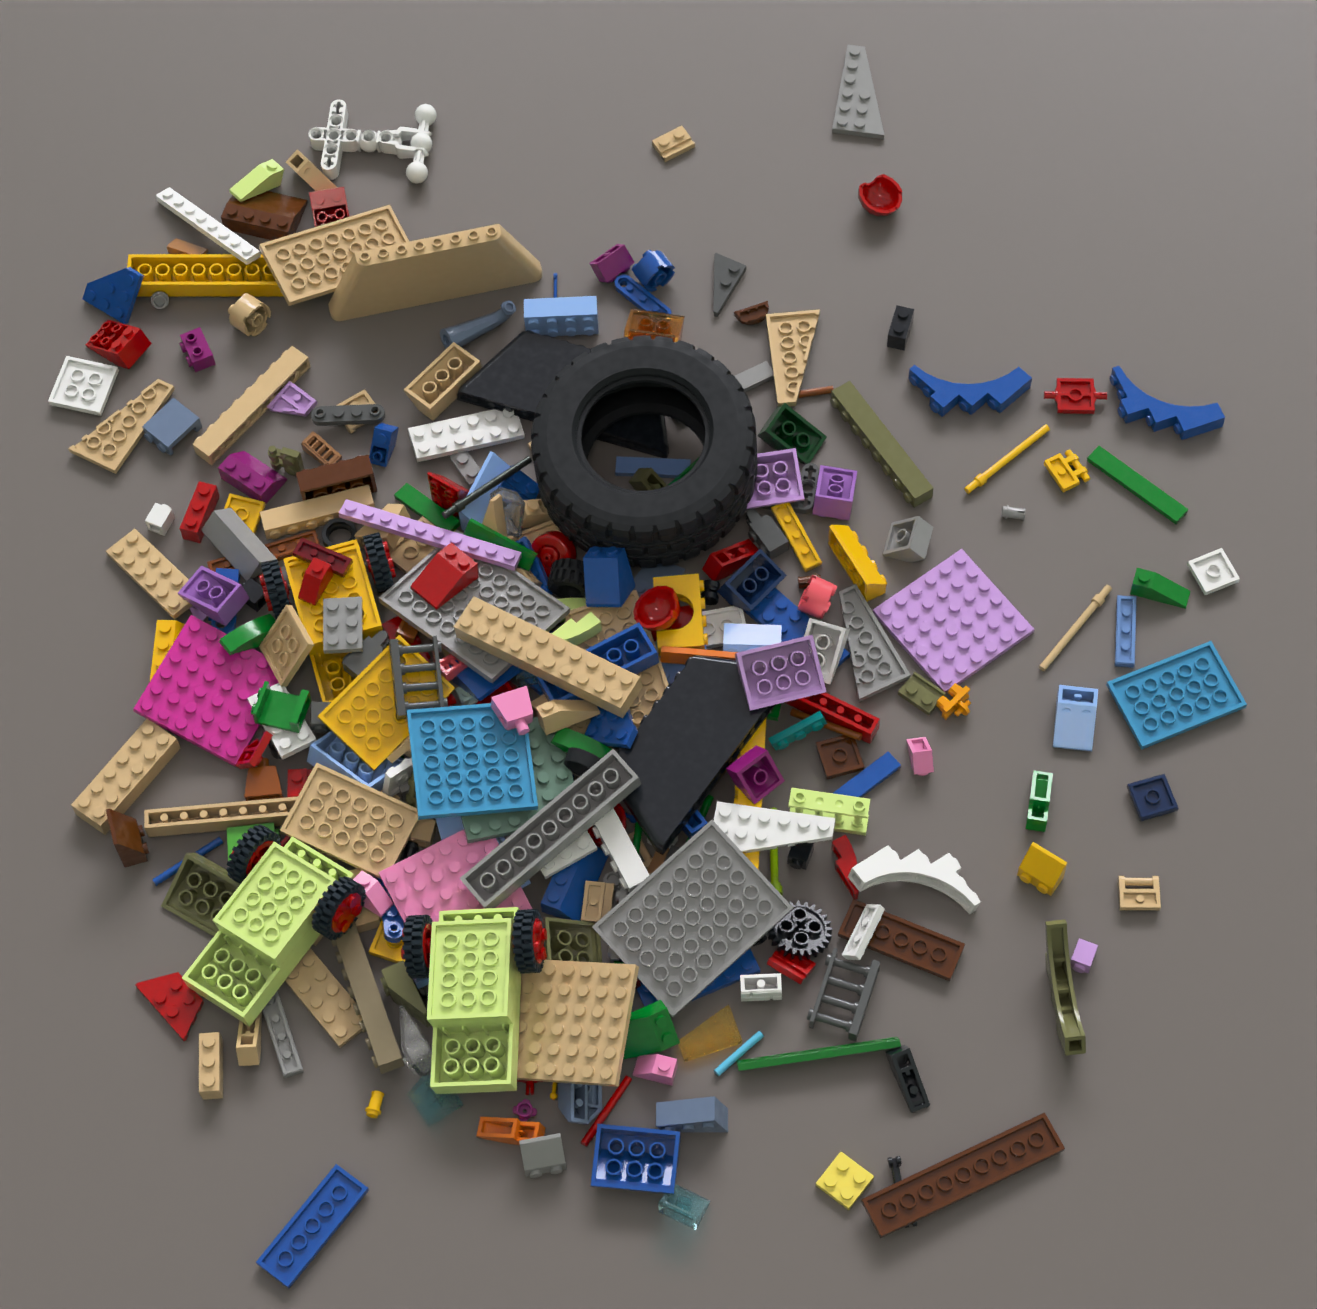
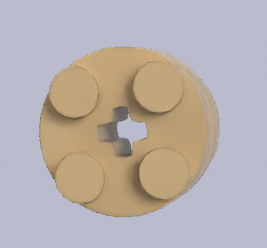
M244 293L228 309L230 324L247 336L259 335L268 324L266 323L267 317L270 318L271 316L270 308L248 293Z

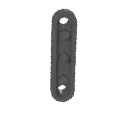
M379 404L319 406L312 410L311 418L317 426L377 424L384 420L385 411Z

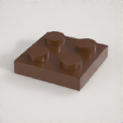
M842 735L816 742L815 746L827 780L864 770V764L855 739Z

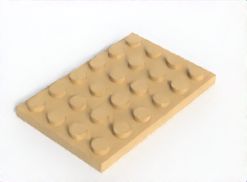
M316 762L283 823L280 833L294 837L312 848L380 878L378 874L380 871L397 863L419 820L417 808Z

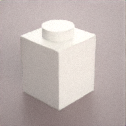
M155 503L145 519L148 530L165 536L175 517L171 507Z

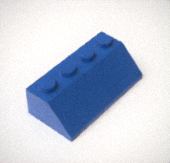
M597 847L598 850L554 874L541 901L542 912L560 919L581 921L585 881L598 882L609 855L606 856L603 850Z

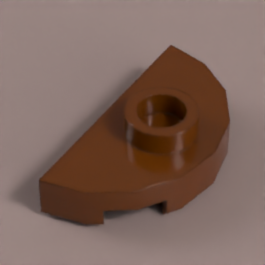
M768 301L735 311L734 316L743 324H758L768 314Z

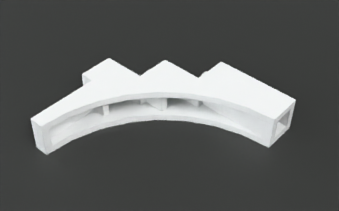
M888 845L852 867L848 878L859 892L885 882L905 881L926 885L948 895L969 914L976 911L981 902L978 895L958 875L961 866L958 860L953 858L950 853L931 864L928 857L919 849L900 860L897 852Z

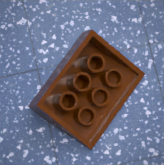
M270 191L242 202L232 196L226 203L221 215L222 224L233 232L275 240L296 233L308 200Z

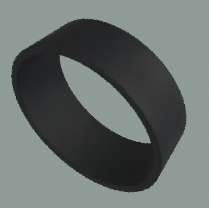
M571 747L568 749L564 764L573 773L581 776L597 763L600 758L583 749Z

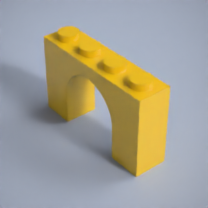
M699 573L653 577L654 587L668 586L673 588L678 600L690 605L694 611L691 621L683 628L656 631L659 656H661V646L705 649V645H708L707 633L704 634L703 627H707L706 615H702V609H706L705 598H701V591H704V580H700Z

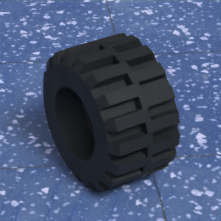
M572 558L555 560L547 582L548 589L560 598H586L583 561Z

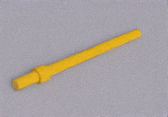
M1045 424L983 474H978L974 481L964 488L965 492L969 494L978 486L984 485L988 478L1050 430L1049 426Z

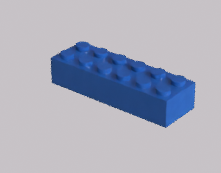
M640 622L586 649V651L634 674H638L659 663L658 653ZM537 677L538 684L548 701L584 700Z

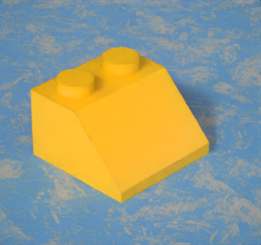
M1033 842L1019 866L1017 876L1023 882L1034 885L1039 892L1052 896L1064 878L1067 862Z

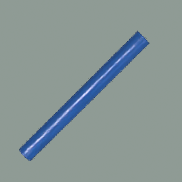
M217 837L197 850L196 853L204 856L223 844V841L220 837ZM182 861L153 878L154 884L157 886L176 874Z

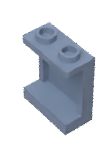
M172 398L142 428L144 437L148 442H154L162 453L166 452L171 456L173 454L172 448L192 429L198 432L202 425L198 416L175 398Z

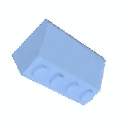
M490 451L467 496L509 469L510 466L494 452ZM501 483L466 505L465 509L459 512L461 530L465 531L471 518L482 524L489 501L497 494L502 495V501H504L506 494L498 488Z

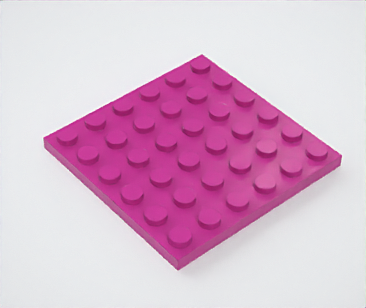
M190 615L133 708V711L235 766L244 748L249 745L260 724L254 722L253 715H251L252 707L247 698L257 694L265 681L269 682L270 687L279 682L261 652L252 648L229 655L219 643V640L227 634Z

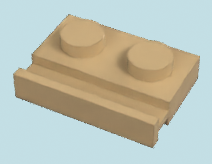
M681 125L652 140V145L659 155L663 157L664 162H667L694 148L695 142L691 140L690 135Z
M585 881L581 921L597 923L612 909L614 883Z

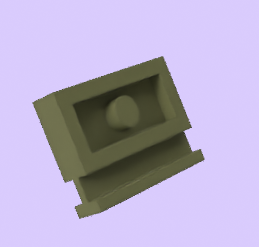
M914 672L911 678L900 688L898 695L929 716L937 707V700L941 696H946V692Z

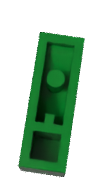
M1137 568L1130 594L1186 609L1190 590L1156 572Z

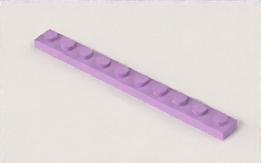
M346 499L339 511V518L443 549L452 542L470 558L515 571L522 557V553L351 500Z

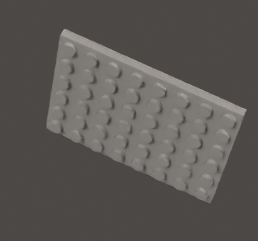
M456 530V531H455L456 533L463 534V533L460 532L459 530ZM437 547L379 597V603L432 640V637L437 635V641H441L443 649L490 683L496 681L512 664L457 638L453 627L473 596L547 632L553 629L570 613L568 606L516 570L513 571L477 559L473 560L478 563L479 578L436 610L415 593L410 586L434 556L442 550Z
M711 820L594 924L592 928L624 964H636L639 966L637 978L658 1001L661 1000L664 1003L669 1014L674 1017L789 914L793 907L719 826Z

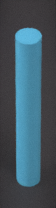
M760 1031L756 1032L714 1070L715 1074L720 1076L759 1042L764 1035Z

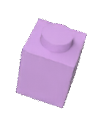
M1079 938L1070 962L1074 971L1089 973L1098 945Z

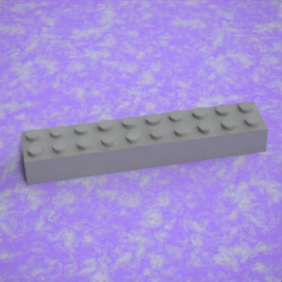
M612 749L460 877V880L484 909L496 908L642 784L639 777L618 753Z

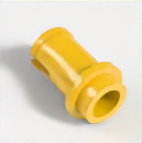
M374 1090L371 1093L369 1105L365 1108L366 1116L370 1118H378V1115H381L380 1107L385 1095L383 1092Z

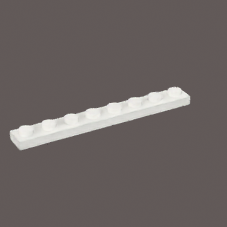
M170 187L156 195L157 202L246 265L261 257L258 249Z

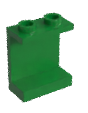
M265 681L263 687L259 688L257 703L253 704L251 709L254 722L260 725L300 733L312 701L310 692L302 689L299 696L271 690L269 682Z

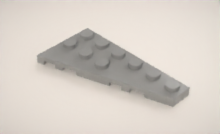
M847 45L832 133L884 139V130L865 47Z
M854 584L839 591L844 625L846 629H850L847 641L858 699L861 702L908 680L911 675L857 585Z

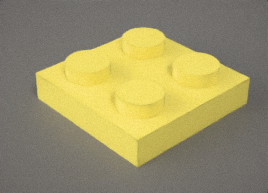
M840 1152L816 1182V1186L850 1210L872 1182L874 1176L847 1155Z

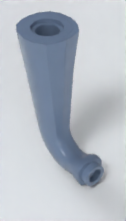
M508 300L501 304V309L493 313L441 329L440 338L445 349L453 342L463 347L496 328L512 316L516 311V307L512 301Z

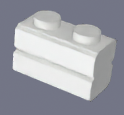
M781 973L740 975L741 1002L767 1001L770 999L782 1000Z

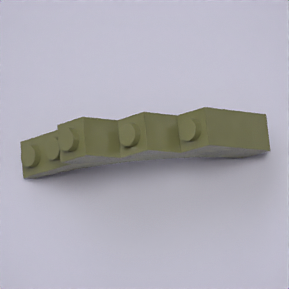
M1065 919L1045 921V963L1051 987V1002L1056 1012V1031L1065 1055L1086 1053V1039L1078 1012L1072 980L1067 922Z

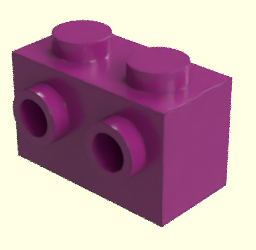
M616 244L589 264L599 282L611 283L616 279L617 275L630 270V266L635 262L624 244Z
M200 327L180 335L182 341L179 343L183 353H187L186 361L189 367L193 366L195 373L216 365L213 354Z

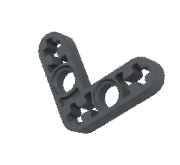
M808 463L803 466L801 474L802 487L810 485L813 487V490L810 492L803 490L804 497L808 498V505L806 507H803L804 501L791 503L795 513L809 514L813 510L819 477V468L816 464ZM809 470H813L811 479H808ZM775 505L765 506L763 508L771 510V507Z

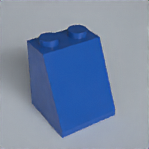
M615 546L609 548L590 547L583 557L586 606L622 607L636 586L625 548H617Z

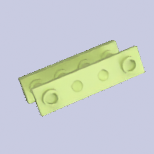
M791 787L788 805L790 812L835 818L834 831L866 836L870 799Z

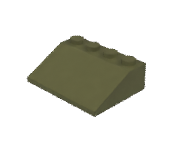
M196 852L186 853L161 906L210 935L215 936L219 929L213 922V919L240 884L227 875V870Z
M544 917L542 919V925L547 930V940L544 941L546 960L602 963L601 938L592 928L596 922Z

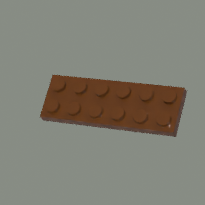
M853 899L838 932V937L849 941L866 906L865 903ZM884 911L866 948L950 981L964 950L965 943Z

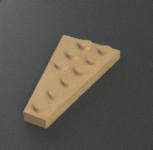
M820 309L766 314L777 406L786 403L788 406H796Z
M157 379L144 389L135 400L131 399L122 410H117L100 423L91 434H86L82 437V441L75 446L69 447V452L117 474L144 435L142 426L165 405L175 390L174 386Z

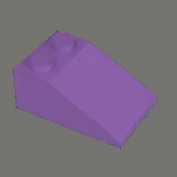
M820 465L812 514L820 517L850 520L857 471Z
M200 566L178 592V595L214 621L225 626L249 600V596L241 584L204 566Z

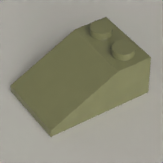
M404 960L382 969L383 977L380 978L386 996L390 995L393 1002L426 1027H430L431 1024L427 1021V1010L413 980L406 972Z

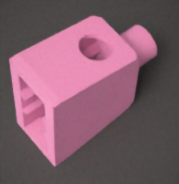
M527 686L491 697V708L506 730L516 728L519 735H525L530 731L527 724L533 721V710Z

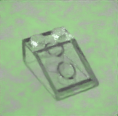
M401 1005L399 1007L401 1051L405 1056L402 1060L414 1075L418 1074L423 1079L431 1073L432 1047L413 1016Z

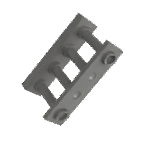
M437 635L432 637V644L402 646V644H398V639H390L389 641L397 720L405 719L407 710L448 707L447 698L443 697L439 653L442 652L441 641H437ZM433 651L434 663L412 665L400 663V656H403V654ZM435 670L436 682L414 684L402 682V675H405V673ZM437 689L438 701L416 703L404 701V694H407V692Z
M834 948L832 954L828 953L825 965L828 967L814 1009L810 1008L807 1020H810L809 1028L812 1029L816 1020L846 1029V1032H849L848 1040L856 1042L880 969V962L872 960L871 966L867 965L864 967L838 959V949ZM837 966L863 974L866 977L865 984L861 983V985L832 977L833 967ZM827 985H834L858 993L861 996L859 1003H851L825 995ZM824 1002L852 1011V1014H855L853 1021L849 1020L848 1022L819 1013L821 1003Z

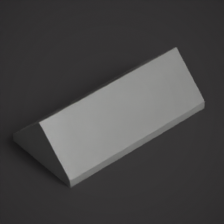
M232 508L213 511L201 529L235 569H239V574L246 582L250 578L254 579L262 573V563L277 560Z

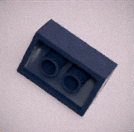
M759 549L717 592L730 605L750 612L787 575Z

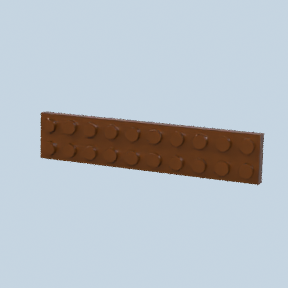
M1044 1112L861 1199V1203L881 1239L1065 1150V1147Z

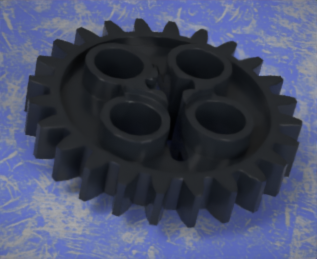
M797 900L796 905L789 901L793 910L767 932L769 933L768 940H772V946L778 945L777 952L784 950V956L789 953L791 954V959H794L795 955H797L799 960H802L803 956L810 960L811 954L817 957L818 952L823 953L824 949L828 948L832 937L831 921H826L827 914L821 915L822 909L814 910L815 904L808 907L807 901L804 905H801L799 900Z

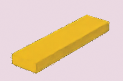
M778 504L771 507V511L804 571L807 572L822 565L821 559L791 504Z

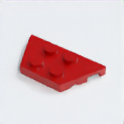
M179 972L136 983V988L179 1037L185 1041L191 1026L194 1025L197 1019V1013L200 1012L204 1004L203 999L186 985Z

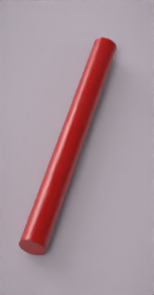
M625 1075L580 1143L585 1147L589 1145L597 1132V1124L604 1123L631 1083L632 1078Z

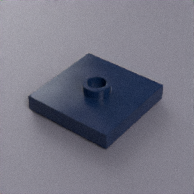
M1165 774L1127 784V789L1140 821L1178 811V805Z

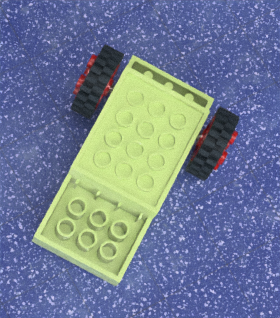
M261 824L253 826V829L249 828L248 833L242 835L243 839H238V846L233 847V851L229 855L231 860L227 861L229 866L227 868V875L239 883L240 886L213 919L219 931L182 977L190 989L249 1027L320 934L329 940H337V937H342V933L346 934L348 928L351 929L353 926V920L356 922L358 919L356 916L361 914L365 903L363 900L366 899L364 886L353 880L355 875L294 837H291L287 844L282 847L281 843H279L281 841L279 835Z
M518 907L439 911V922H432L433 920L429 915L408 916L404 923L405 928L402 930L404 945H402L401 957L402 960H405L406 972L411 979L429 978L427 1021L433 1026L431 1089L436 1094L517 1091L521 974L540 973L544 960H546L544 941L547 940V930L542 925L543 920L539 910H520Z

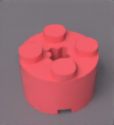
M812 575L808 581L810 585L804 589L797 610L822 619L831 605L829 601L831 596L835 594L837 586Z

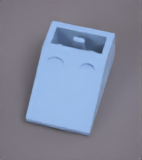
M1059 685L1053 747L1092 752L1098 689Z

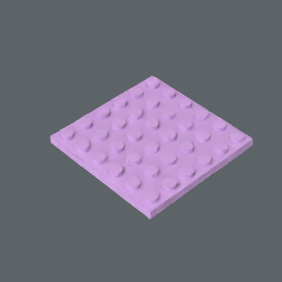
M962 549L873 609L874 615L931 681L938 688L946 692V694L955 683L957 685L961 684L1034 633V628Z

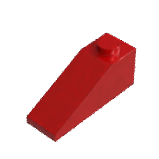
M750 539L744 540L711 553L702 570L711 580H721L742 567L759 549Z

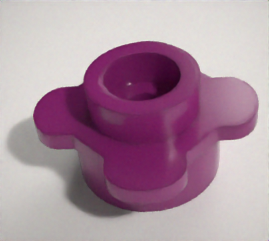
M528 1099L522 1100L512 1110L514 1114H517L520 1121L525 1122L537 1114L536 1108L532 1107Z

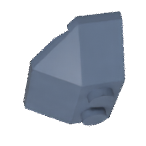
M558 1083V1108L568 1122L588 1125L602 1110V1086Z

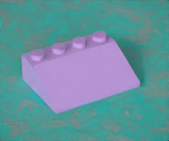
M796 448L757 454V479L752 498L747 504V509L805 501Z
M813 635L734 654L750 711L826 692Z

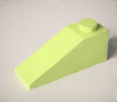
M273 159L259 164L230 188L229 192L240 202L280 186L284 169Z

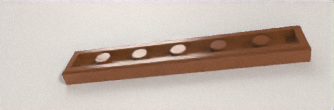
M314 529L265 544V546L280 561L293 556V551L301 538L320 545ZM225 557L207 562L208 568L216 572V568L235 569Z

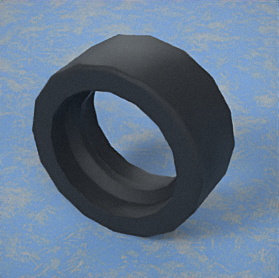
M335 518L327 522L322 529L324 546L336 545L330 542L329 535L337 529L350 531L351 538L348 541L355 540L354 535L357 532L355 525L351 521L342 518Z

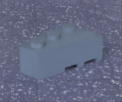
M715 1096L656 1102V1127L660 1130L680 1132H728V1108Z

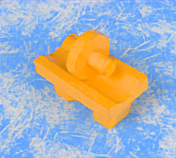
M955 683L948 691V694L953 697L951 701L945 696H941L937 700L936 706L942 711V717L945 720L953 713L957 717L960 714L967 716L970 713L968 706L971 702L967 700L969 698V687L965 686L962 688Z

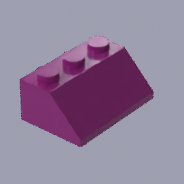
M246 451L230 454L218 467L221 479L251 499L263 501L265 504L269 502L287 481V478Z

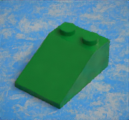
M661 1000L631 1012L623 1060L661 1052L680 1043L668 1009Z

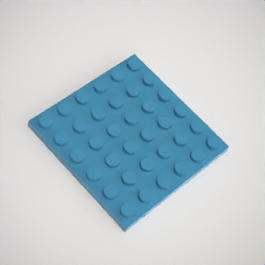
M491 703L407 710L418 820L538 810L529 733L519 735L516 728L506 730L492 710Z

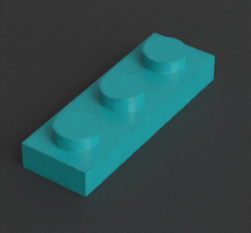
M819 711L768 739L775 750H782L788 747L789 743L795 740H802L806 737V734L822 729L827 724V721Z

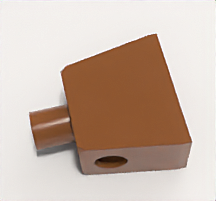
M263 758L257 767L248 769L244 793L246 801L284 798L276 766H269L268 758Z

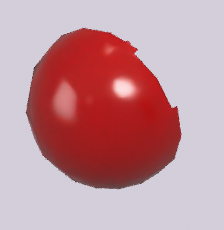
M881 174L868 184L865 182L859 186L858 199L862 207L869 214L878 217L888 216L899 209L902 203V190L893 178Z
M656 586L648 589L639 597L633 610L634 619L637 623L640 622L641 626L648 631H663L670 628L678 619L680 605L673 588Z

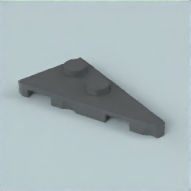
M718 253L714 254L713 313L716 317L720 314L746 271V265Z

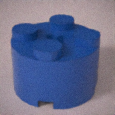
M660 250L646 251L643 254V258L632 267L636 278L649 292L656 291L655 287L659 285L665 286L675 273L673 271L675 267Z

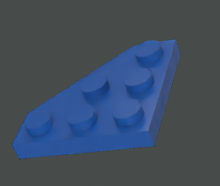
M131 267L124 268L87 283L82 299L121 323L127 324L144 275Z
M597 706L600 714L592 717L584 735L606 746L630 749L638 733L632 721L633 717L630 710L621 718Z

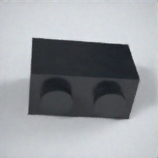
M896 305L888 333L887 347L905 351L913 323L914 309Z

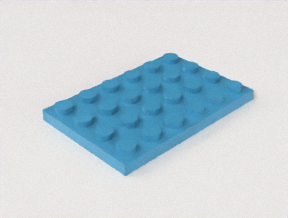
M1212 641L1108 681L1106 684L1141 750L1242 710L1247 706Z

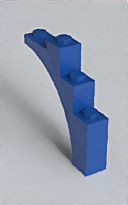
M916 365L909 369L908 377L912 385L920 388L926 397H930L929 406L931 410L942 417L957 404L963 411L972 415L986 402L991 409L996 410L1000 414L1031 388L1032 377L1020 367L998 379L974 384L952 383L925 373Z
M1120 366L1112 368L1110 382L1117 389V396L1120 400L1117 409L1120 418L1124 419L1126 424L1145 418L1147 425L1151 426L1153 432L1173 426L1175 433L1179 434L1181 440L1223 427L1225 416L1218 403L1205 406H1180L1166 403L1147 395L1136 387L1126 377Z

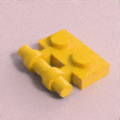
M1071 449L1065 452L1066 458H1063L1061 453L1044 461V466L1063 493L1080 484L1078 478H1082L1084 482H1088L1091 479L1087 474L1088 470L1080 464L1079 457L1073 454ZM1069 465H1073L1075 471H1073Z

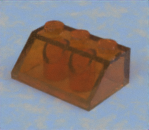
M631 308L624 330V337L633 340L634 336L641 335L651 336V339H655L656 336L673 338V342L676 343L682 338L685 316Z

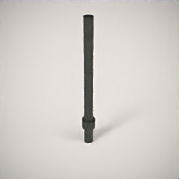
M529 456L525 457L462 500L458 499L452 503L450 508L442 512V516L447 519L454 513L461 512L465 509L466 505L532 462Z

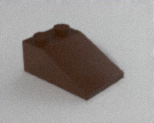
M106 809L113 843L124 867L147 862L146 854H149L147 842L143 843L142 837L145 836L143 825H138L135 818L112 809Z

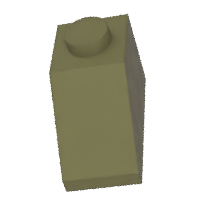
M638 468L629 480V483L636 491L654 490L667 486L652 468Z

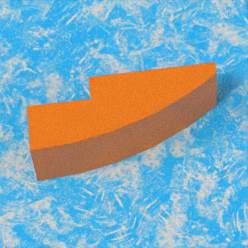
M480 1116L476 1136L486 1140L520 1145V1140L544 1136L546 1128L540 1122L520 1121L518 1118Z

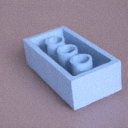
M597 297L524 299L525 331L530 330L536 334L548 335L550 337L599 334Z

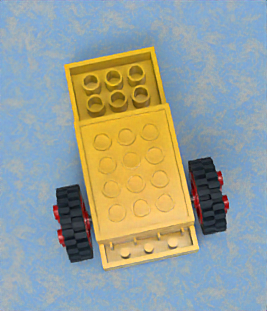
M379 532L362 536L367 556L365 558L366 562L363 561L357 539L326 547L351 558L353 563L344 578L336 574L333 575L316 606L298 599L304 573L310 563L294 556L284 558L290 583L284 580L278 560L261 564L262 575H259L268 611H273L276 620L284 607L291 605L288 595H290L289 591L292 590L299 618L314 643L309 655L322 702H332L354 680L352 676L344 671L342 664L344 657L348 653L324 654L323 599L362 596L363 639L365 640L368 636L373 638L378 632L383 630L366 570H369V573L372 574L378 593L385 592L394 585L393 578L396 577L387 541L383 542Z

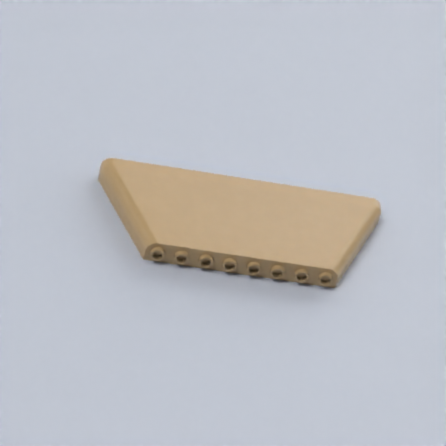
M500 224L355 252L328 305L332 319L344 321L537 282L542 278L540 261Z

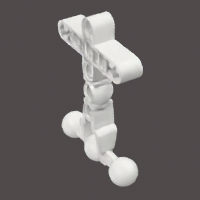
M339 99L331 103L327 128L314 127L308 134L311 147L314 150L323 151L321 167L323 174L329 180H334L338 177L343 152H361L362 149L365 152L377 150L378 153L394 154L399 159L414 158L413 162L406 169V176L412 183L418 184L425 181L428 176V169L424 165V157L429 156L428 152L432 148V140L430 138L432 132L429 131V125L435 122L437 113L431 105L422 104L415 111V119L419 123L418 129L399 127L397 130L378 131L377 133L367 130L361 133V130L347 129V106L343 100ZM411 140L410 146L402 145L403 141Z

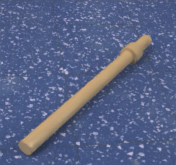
M1106 585L1099 594L1092 598V603L1039 665L1042 671H1045L1097 607H1101L1105 602L1106 596L1112 590L1111 586Z

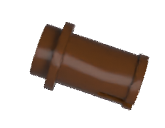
M814 573L815 576L821 578V575ZM811 576L798 577L799 589L810 585L808 581Z

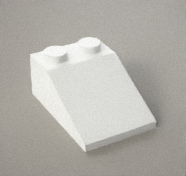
M809 618L804 637L813 635L824 683L831 684L844 651L850 629Z

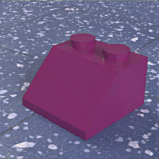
M757 745L726 768L734 784L753 804L759 802L785 781L769 752Z

